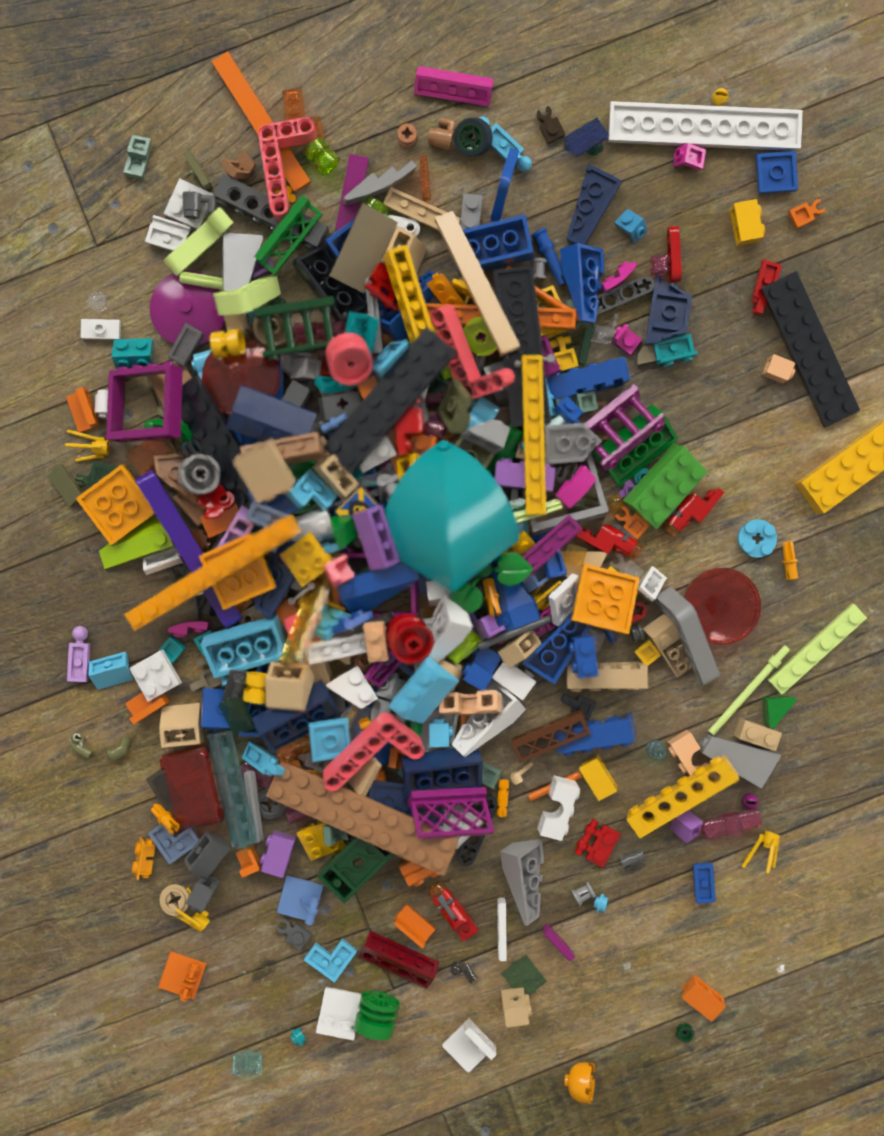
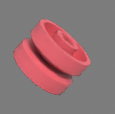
M340 334L334 337L327 345L325 351L327 364L331 375L337 382L349 386L356 385L366 380L373 369L372 356L364 339L357 334Z

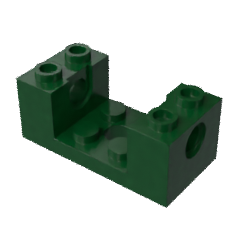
M355 837L336 856L333 855L319 869L317 877L345 904L394 854ZM361 857L364 860V864L360 867L355 866L353 859Z

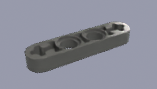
M642 276L598 295L597 299L598 301L601 299L602 306L598 307L597 316L649 294L654 288V280L649 276ZM643 281L649 283L647 290L646 288L636 290L637 287L642 285ZM623 289H631L633 292L632 297H624L622 294ZM609 295L613 296L615 298V304L611 306L607 305L605 303V297Z

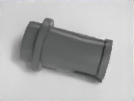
M635 849L636 852L619 857L624 869L637 863L643 864L642 862L645 861L641 850L637 851Z

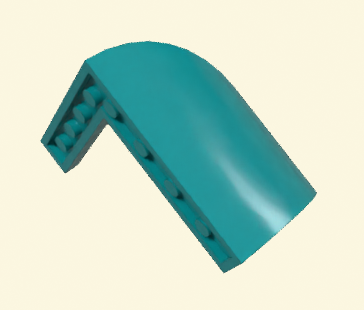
M445 440L440 441L423 453L408 468L394 489L384 513L399 560L450 592H454L519 541L514 513L498 483L475 458Z

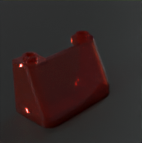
M210 743L165 752L160 759V767L165 772L174 811L172 818L180 825L179 829L219 824L227 817L225 807H219L222 803L221 800H218L210 765L212 763V759H209V753L212 752Z

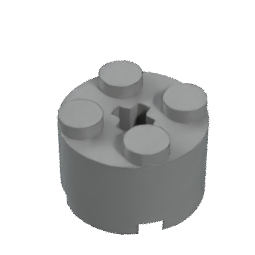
M202 454L193 455L180 463L176 472L177 481L180 487L189 494H205L214 490L219 484L220 467L210 456ZM198 471L202 473L200 475V478H196L195 476L197 474L196 472Z

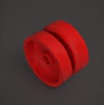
M410 613L401 614L392 619L387 625V644L395 657L402 663H419L431 653L434 637L424 621L417 615Z

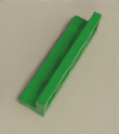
M302 194L254 255L256 261L276 275L323 216V213L311 205L309 199ZM309 208L316 216L313 220L304 221L303 215ZM302 225V234L300 236H292L291 230L293 227ZM282 241H290L291 248L288 251L280 252L279 245ZM278 256L279 263L273 269L266 262L270 257Z

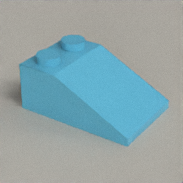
M406 340L390 342L383 349L382 353L372 359L373 369L369 376L375 375L379 383L409 348L408 342Z

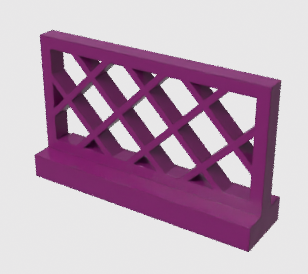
M486 787L411 791L407 803L408 808H411L417 840L493 835L494 828L486 801ZM473 804H481L483 811L481 813L477 812L472 808ZM460 805L466 810L463 814H460L453 807ZM442 806L447 812L441 815L434 809ZM423 807L428 813L424 817L417 812V808ZM468 811L477 817L474 822L464 817ZM449 813L458 818L455 824L446 818ZM430 814L439 819L436 825L427 819ZM479 819L486 823L487 829H481L476 825ZM460 821H463L470 828L462 830L457 825ZM444 822L451 829L443 831L438 826ZM425 823L432 830L431 832L422 833L420 826Z

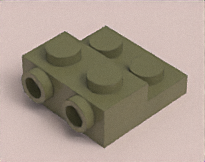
M455 378L451 379L437 413L447 426L449 432L463 434L470 423L471 417L467 409L471 405L472 397L460 380Z

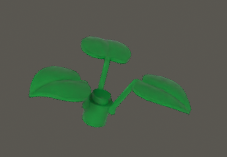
M506 553L498 560L499 568H494L489 563L477 573L478 576L471 585L465 582L454 592H451L450 600L468 614L479 609L483 602L482 592L474 587L481 577L489 576L492 571L499 572L498 580L500 583L512 586L524 581L531 574L533 567L519 554Z

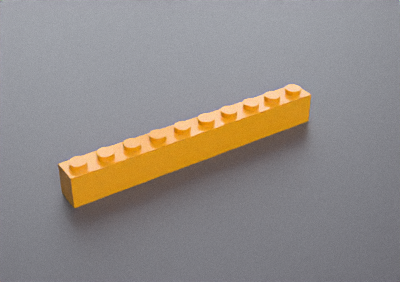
M292 514L286 516L124 615L133 630L136 631L302 531Z

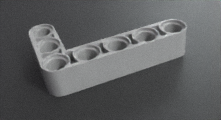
M672 587L660 592L656 596L655 602L659 609L675 623L698 682L704 686L719 678L718 668L693 606Z

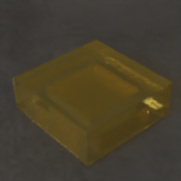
M568 543L563 561L582 568L587 549Z

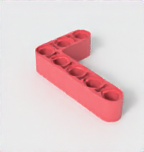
M308 117L265 124L258 131L270 208L275 220L281 222L290 211L280 149L312 143L316 139L315 125ZM273 172H278L277 175H271ZM282 190L280 193L274 194L275 191ZM284 208L283 212H277L278 209Z
M444 305L431 312V321L437 335L458 353L448 364L453 378L460 380L472 397V400L513 384L515 377L509 368H503L480 376L453 306Z
M387 712L381 713L325 767L322 773L325 788L329 791L340 789L388 741L412 759L421 758L425 752L421 737L392 714Z

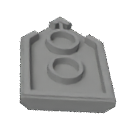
M584 423L544 426L545 463L583 462L602 440Z

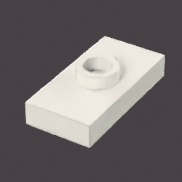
M81 319V339H121V321Z

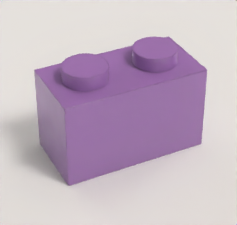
M277 830L272 835H268L265 844L268 850L266 854H262L260 864L263 865L261 872L281 878L284 877L296 836Z

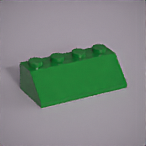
M652 404L646 409L655 418L663 414L665 416L664 427L661 431L654 432L620 459L616 467L605 471L619 488L678 440L664 412ZM641 414L632 420L639 430H642L649 424ZM626 426L617 432V435L624 442H627L634 436ZM608 439L601 445L609 455L619 448L611 439ZM596 451L592 452L594 457L601 466L600 462H602L603 459Z

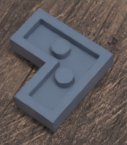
M253 500L246 519L263 526L264 530L280 519L289 516V514ZM278 546L272 549L271 551L275 553L278 549Z
M160 824L148 832V835L169 865L190 851L200 840L192 825L177 836L170 834Z

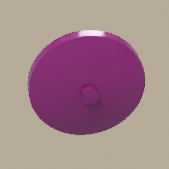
M184 270L185 272L205 275L198 271ZM173 273L164 278L152 294L150 301L152 323L157 332L173 345L185 323H188L204 333L196 348L210 343L211 333L221 332L226 323L225 316L218 314L214 294L222 290L181 283L179 281L180 275L176 276Z

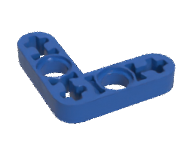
M513 148L509 150L490 221L496 222L501 220L520 150Z

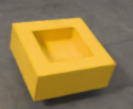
M647 640L634 650V653L641 662L647 666L661 656L650 640Z

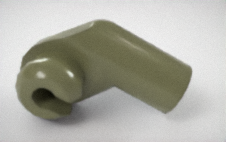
M122 736L120 746L115 749H108L107 757L110 760L116 761L126 756L132 738Z

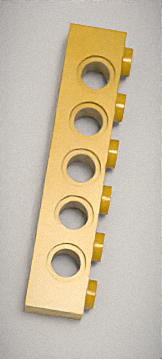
M405 245L388 250L383 255L411 345L426 327L432 331L433 328L408 247Z
M725 755L722 757L716 756L707 766L696 768L693 771L694 774L689 777H681L674 786L663 788L659 795L655 797L652 795L644 801V804L639 807L635 805L629 809L627 821L638 837H644L738 781V773ZM715 772L719 774V777L712 779L709 777V774ZM698 782L701 783L703 786L697 789L694 788L692 785ZM682 792L686 797L678 798L676 794ZM666 802L670 806L663 808L660 806V803ZM651 812L654 816L648 818L644 813Z

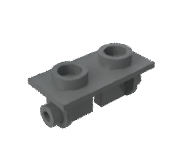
M229 671L222 702H227L231 710L239 707V703L242 701L246 686V674L249 671Z

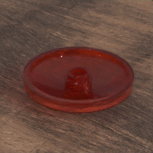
M244 338L246 349L243 355L232 356L229 353L228 357L215 358L211 351L205 360L202 369V381L219 409L226 414H231L241 385L271 396H275L280 379L277 361L263 359L262 352L268 351V349L256 340Z
M713 568L700 573L688 585L683 597L695 609L707 642L726 645L744 639L755 628L761 614V599L755 584L745 574L731 568Z

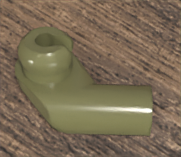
M74 733L70 738L72 750L82 757L89 759L93 751L85 747L83 736L80 733Z

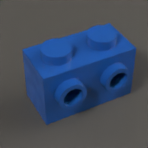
M591 635L571 637L569 651L570 654H573L574 662H571L572 673L578 678L598 676L594 637Z

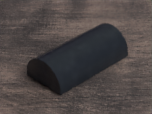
M323 245L295 258L293 266L317 298L333 296L335 308L331 309L330 316L338 327L342 328L347 325L349 312L363 314L368 307L357 290L329 276L335 260Z

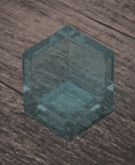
M244 1051L234 1054L232 1075L251 1077L261 1074L262 1053Z

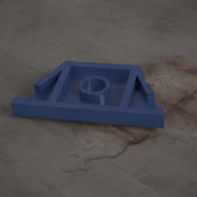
M656 274L654 280L645 346L677 338L687 333L692 296L685 291H681L675 284H669L663 280L660 274Z

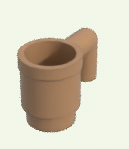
M440 117L438 125L447 127V130L430 128L428 144L450 151L456 122Z

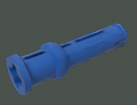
M545 227L534 232L531 237L535 239L539 247V253L544 255L558 287H560L562 284H566V280L554 251V243L550 241L546 233L547 228Z

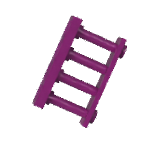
M635 384L584 423L594 434L598 430H603L619 447L610 455L600 444L594 448L603 459L600 463L604 472L616 467L620 459L654 432L657 433L664 427L665 416L660 414L655 418L639 401L640 392ZM628 406H634L649 422L642 430H639L624 414V410ZM613 418H618L634 435L627 442H624L608 425Z

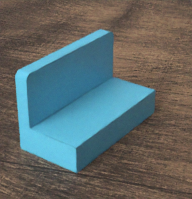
M126 651L89 661V677L98 690L134 680V676L129 669V656Z

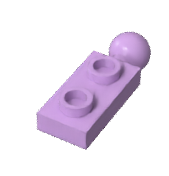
M77 626L72 631V636L76 643H69L67 681L88 682L90 643H84L88 636V630L84 626Z

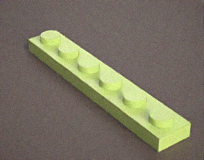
M851 604L767 680L782 695L866 620L867 617L855 604Z

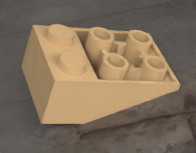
M661 615L643 628L649 640L660 652L661 657L677 678L692 668L675 623L667 615Z

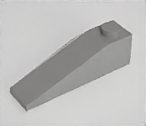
M541 839L511 843L500 851L502 869L523 923L526 926L535 921L540 914L541 894L538 892V888L543 876L540 874V864L544 863Z

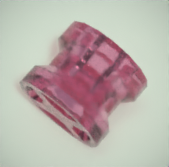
M668 255L650 257V262L652 263L650 274L664 275L670 272Z

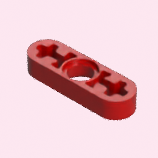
M668 226L670 283L681 282L679 226Z

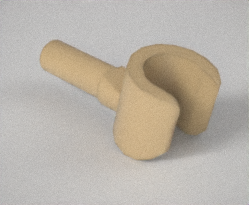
M531 761L519 771L511 773L510 778L513 784L517 785L523 781L521 775L533 766Z

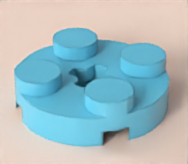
M751 520L739 529L737 543L747 556L759 558L769 555L777 543L775 527L764 520ZM758 533L762 540L755 544L756 541L752 540V537Z

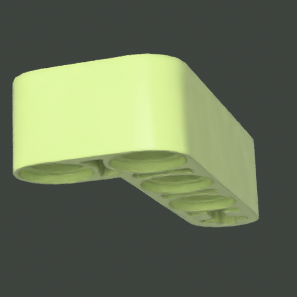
M219 207L208 217L202 226L170 253L163 262L176 276H179L182 271L186 270L223 236V232L226 233L234 222Z
M277 274L262 276L237 290L215 293L214 298L218 314L247 313L279 296L281 291Z

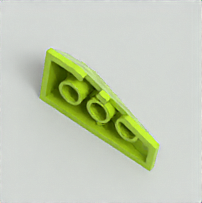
M154 514L114 545H106L99 550L104 569H108L175 547L156 514Z

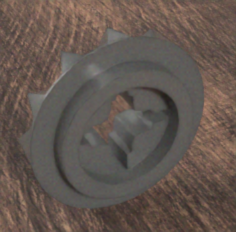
M269 788L263 789L258 793L261 816L267 819L276 818L284 811L285 805L272 800L276 804H273L270 811L269 805L262 803L269 800L266 797Z

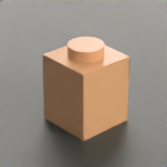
M773 354L768 357L762 376L783 384L792 379L795 373V369H793L795 362Z

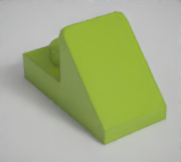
M471 629V632L467 634L464 641L446 657L453 663L458 664L478 648L477 643L484 641V639L481 640L480 635Z

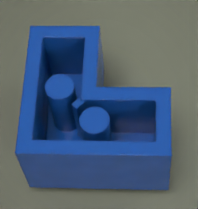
M489 647L482 650L477 648L473 651L471 655L474 658L470 663L467 662L462 669L463 680L481 691L486 689L493 677L494 670L501 660L499 653Z

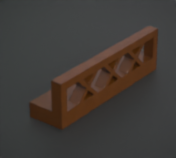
M580 709L513 737L510 743L521 763L589 735L591 731L586 723L585 714ZM581 721L585 731L581 733L571 731L572 725ZM562 730L567 732L565 739L560 741L553 738L555 731ZM543 737L550 741L547 747L541 748L535 745L537 739ZM527 745L532 747L530 754L522 757L518 747Z

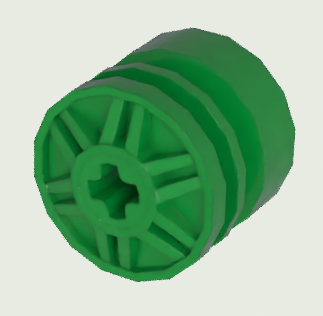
M368 990L362 992L361 1002H359L358 1006L360 1011L356 1014L354 1030L360 1035L374 1040H388L392 1038L395 1027L394 1019L397 1018L400 1001L393 995L381 991Z

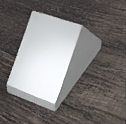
M651 566L639 580V594L648 601H654L667 577Z

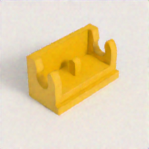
M598 753L581 763L582 766L579 767V770L598 801L617 792V784Z

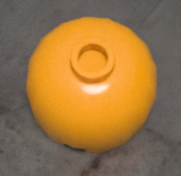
M576 1063L570 1069V1073L565 1075V1086L568 1087L569 1094L577 1102L591 1105V1101H593L595 1079H593L591 1072L595 1073L594 1063Z

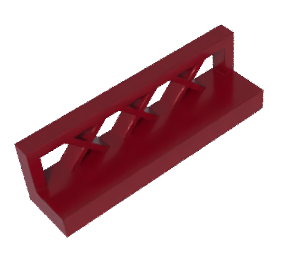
M371 930L358 956L426 989L434 980L439 966L438 961Z

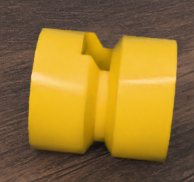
M240 329L228 330L227 333L224 331L211 333L210 344L215 358L228 357L229 353L232 356L245 354V339Z
M247 672L245 684L248 687L244 689V701L266 704L267 673Z

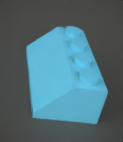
M278 614L272 619L266 617L206 634L200 644L214 678L228 675L230 670L243 671L288 658L285 634Z

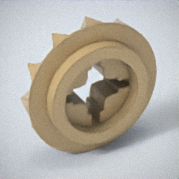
M177 884L167 886L160 895L162 910L171 916L180 915L176 912L177 909L185 912L189 906L186 904L189 892L184 886ZM173 894L175 897L181 896L180 900H178V905L176 902L169 904L173 899Z

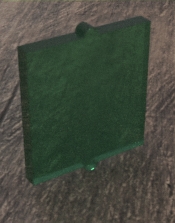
M230 697L226 701L218 703L233 733H245L247 730L256 728L242 697L234 699Z
M527 954L518 961L512 962V965L501 973L512 989L524 988V993L529 995L532 992L535 993L536 989L547 982Z

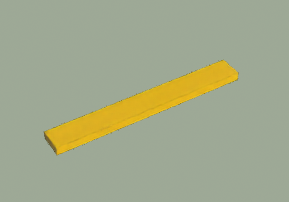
M542 355L522 356L526 515H546Z

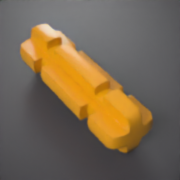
M499 779L498 787L500 789L498 790L497 816L506 817L509 780Z

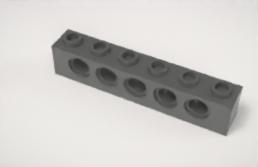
M225 174L222 175L213 193L217 200L216 203L224 208L230 207L234 209V212L242 217L245 215L250 217L251 221L261 226L264 224L268 226V229L273 232L280 222L276 221L274 217H266L267 213L271 212L269 197ZM236 194L241 195V197H240L239 200H237V201H233V200H232V197H233L234 195H236ZM252 203H257L258 206L256 209H249V206ZM284 208L278 209L277 212H283ZM305 214L303 215L304 221L313 220V218ZM318 221L301 242L303 247L312 251L322 246L323 240L329 233L328 226ZM302 225L293 227L291 230L292 236L301 235Z

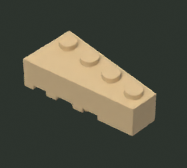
M642 662L597 663L598 676L587 678L576 677L572 673L571 664H567L565 668V687L570 689L571 692H581L582 689H589V691H601V689H608L610 691L648 689V666Z

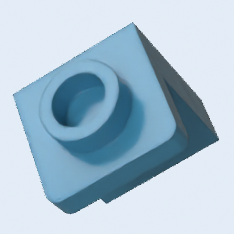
M629 209L614 222L618 229L630 236L633 243L642 238L648 230L644 219Z

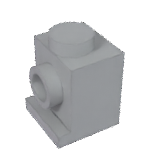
M393 673L374 693L378 698L391 702L405 685L406 681L400 679L398 674Z

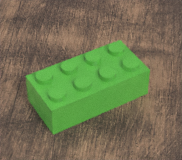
M673 443L622 501L648 523L650 527L657 530L708 471L684 446Z

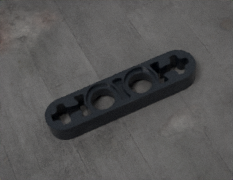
M486 795V801L488 802L490 799L494 805L488 808L492 821L497 809V800L492 795ZM481 804L478 805L477 812L483 811ZM485 824L484 826H482V827H480V828H481V829H487V825ZM485 835L478 836L479 841L476 844H471L467 839L460 846L457 856L461 865L470 866L473 864ZM465 845H467L469 848H472L469 852V857L471 859L467 858L466 861H464L463 856H461L462 854L465 855L468 850L467 847H464Z

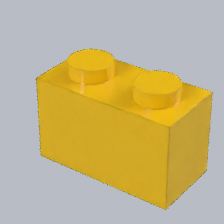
M757 199L734 203L729 210L736 246L758 243L765 235V226L761 224L762 209L758 205Z

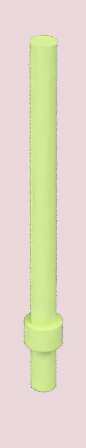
M784 645L775 656H771L768 660L769 663L708 730L712 735L719 731L774 668L777 669L781 664V660L790 651L788 647Z

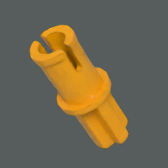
M785 541L782 543L784 555L782 563H784L786 580L797 579L796 561L798 559H795L794 544L792 541Z
M486 578L483 580L484 600L487 601L489 616L495 617L494 609L497 616L502 614L498 601L500 596L497 594L494 579Z
M154 804L151 812L158 819V823L163 825L170 834H174L171 828L177 832L180 825L172 818L171 812L166 811L160 804Z

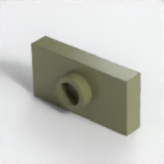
M185 151L183 154L192 167L189 171L195 180L199 179L206 191L212 190L211 183L191 151Z

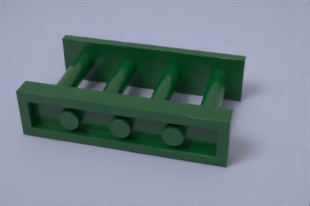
M333 296L254 308L256 319L263 322L268 351L262 352L263 359L276 361L281 356L326 350L327 345L334 338L330 317L331 309L335 308ZM314 311L322 313L327 342L315 343L310 317ZM294 314H300L303 318L307 345L295 347L291 317ZM280 317V319H283L287 348L276 350L271 325L272 318Z

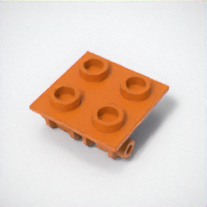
M170 951L158 988L178 994L181 1001L194 1000L207 963Z

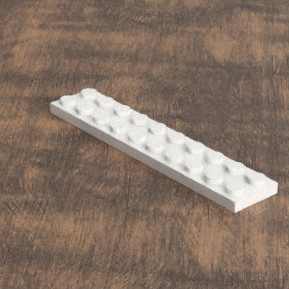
M611 101L608 143L674 146L690 143L697 147L799 151L801 149L803 110Z

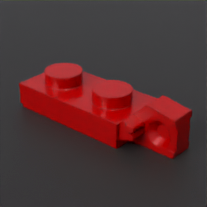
M767 260L761 261L751 297V302L755 303L752 314L759 316L763 314L764 307H768L760 289L778 280L782 265Z

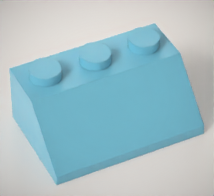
M428 656L395 695L388 707L403 719L423 724L459 680Z

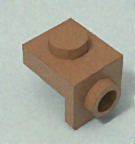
M242 152L237 161L224 159L221 164L229 177L248 180L257 165L246 152Z

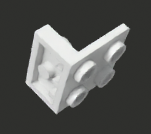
M326 987L316 1033L354 1041L356 1031L353 1027L356 1014L360 1011L358 1006L359 1002H361V993Z
M470 1018L443 1043V1048L467 1072H470L486 1056L492 1060L497 1055L496 1045Z

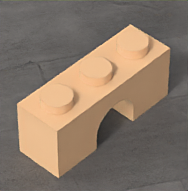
M497 690L477 691V694L448 693L439 704V713L445 716L502 713V694Z
M688 730L667 741L670 745L668 750L673 758H678L680 762L678 766L683 774L687 773L690 776L694 774L693 771L700 766L705 767L709 764L705 762L700 766L692 765V755L701 748ZM715 772L709 774V777L712 779L718 778ZM696 782L692 786L699 789L703 785Z

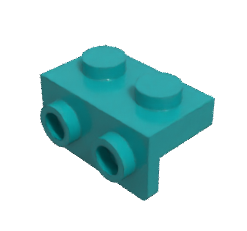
M349 312L345 333L357 334L363 338L371 355L374 349L379 319L369 314Z
M691 334L653 344L657 366L669 367L675 365L674 362L680 360L682 363L690 362L698 354L697 350L694 351Z
M114 339L111 357L115 368H132L133 365L146 367L147 364L154 363L152 359L153 339Z

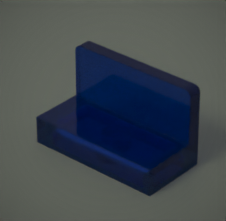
M597 117L565 136L563 146L567 152L572 150L574 155L578 157L608 139L609 134Z

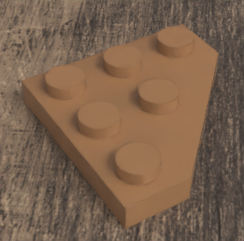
M182 453L153 457L157 478L201 510L207 509L197 504L196 499L199 495L187 493L180 487L177 481V469L180 463L185 460Z

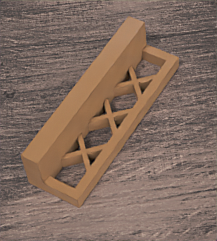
M318 432L273 440L287 465L326 457V452L321 448L320 434ZM262 443L241 446V453Z

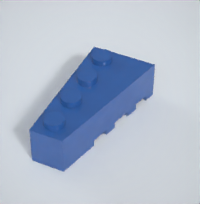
M622 357L610 359L600 364H589L581 369L578 367L567 370L566 373L560 374L559 372L546 379L550 394L554 397V402V400L565 398L566 396L570 397L580 393L599 392L624 386L630 380L626 359Z
M626 713L625 718L617 717V715L605 719V722H601L598 719L586 722L591 734L557 747V753H563V756L575 754L574 751L582 750V753L594 751L593 748L601 747V750L613 748L612 745L620 744V747L632 745L631 742L635 741L637 735L633 713ZM576 723L572 725L571 731L581 733L585 729L582 723ZM562 730L555 731L554 738L560 741L564 740L567 732Z

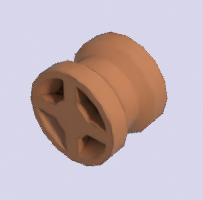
M406 123L401 125L397 132L398 142L402 147L411 148L417 141L416 129L412 124Z

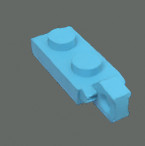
M248 741L242 759L262 774L283 776L285 768L277 764L278 759L256 742Z

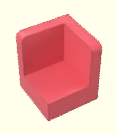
M346 555L324 565V573L334 588L354 578V574L347 564Z

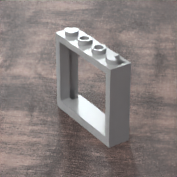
M591 452L585 460L589 471L596 477L593 486L599 506L568 514L578 524L605 517L609 512ZM520 490L523 504L526 509L525 490ZM568 515L538 523L536 518L528 520L532 535L535 536L551 531Z

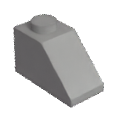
M492 419L470 427L462 434L461 438L496 454L504 448L510 427L504 425L499 420Z

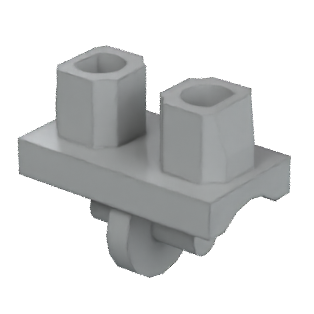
M381 474L378 476L377 486L379 488V499L382 504L389 502L394 489L399 483L397 474L393 476Z

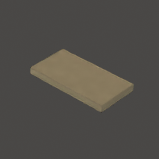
M363 203L329 276L365 294V279L371 275L376 264L380 262L398 222Z

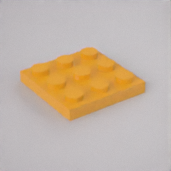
M121 464L76 498L110 545L117 543L155 514L137 485L135 478L124 464Z
M249 533L200 555L199 558L202 565L205 566L254 536L253 533ZM263 555L212 585L223 610L277 587Z
M583 564L571 621L628 635L640 578Z

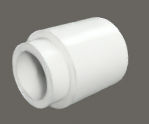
M97 390L94 414L98 415V418L107 419L108 390Z

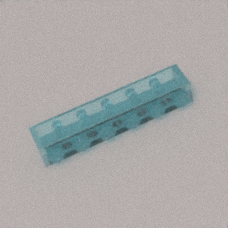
M223 729L206 734L232 847L240 849L258 843L232 730Z

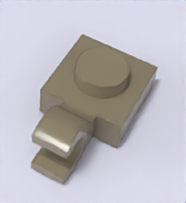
M209 668L199 673L201 679L189 686L193 692L203 686L212 689L222 684L221 677L214 678Z

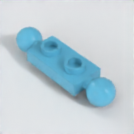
M484 116L479 117L480 119L486 121L490 126V121L488 118ZM495 123L491 128L493 139L490 147L505 161L510 148L520 150L517 168L521 172L529 171L532 167V161L528 156H521L524 148Z

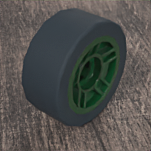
M464 119L455 129V146L465 156L475 157L483 155L492 144V130L483 119ZM473 134L476 136L475 140H471Z

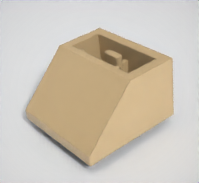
M397 226L383 255L390 249L407 245L415 273L417 274L427 248L414 234ZM382 255L380 262L386 266Z
M271 662L266 676V706L268 709L305 711L315 678L308 665Z
M201 702L162 706L159 727L161 748L201 744L205 740L204 728H200Z

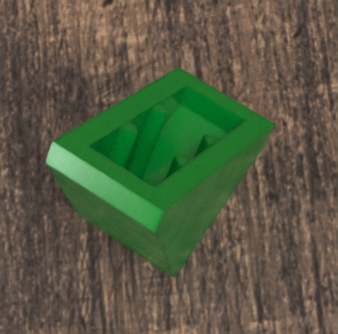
M351 516L330 517L332 533L338 548L342 549L359 535L354 519Z
M790 695L762 698L764 724L774 729L797 699Z

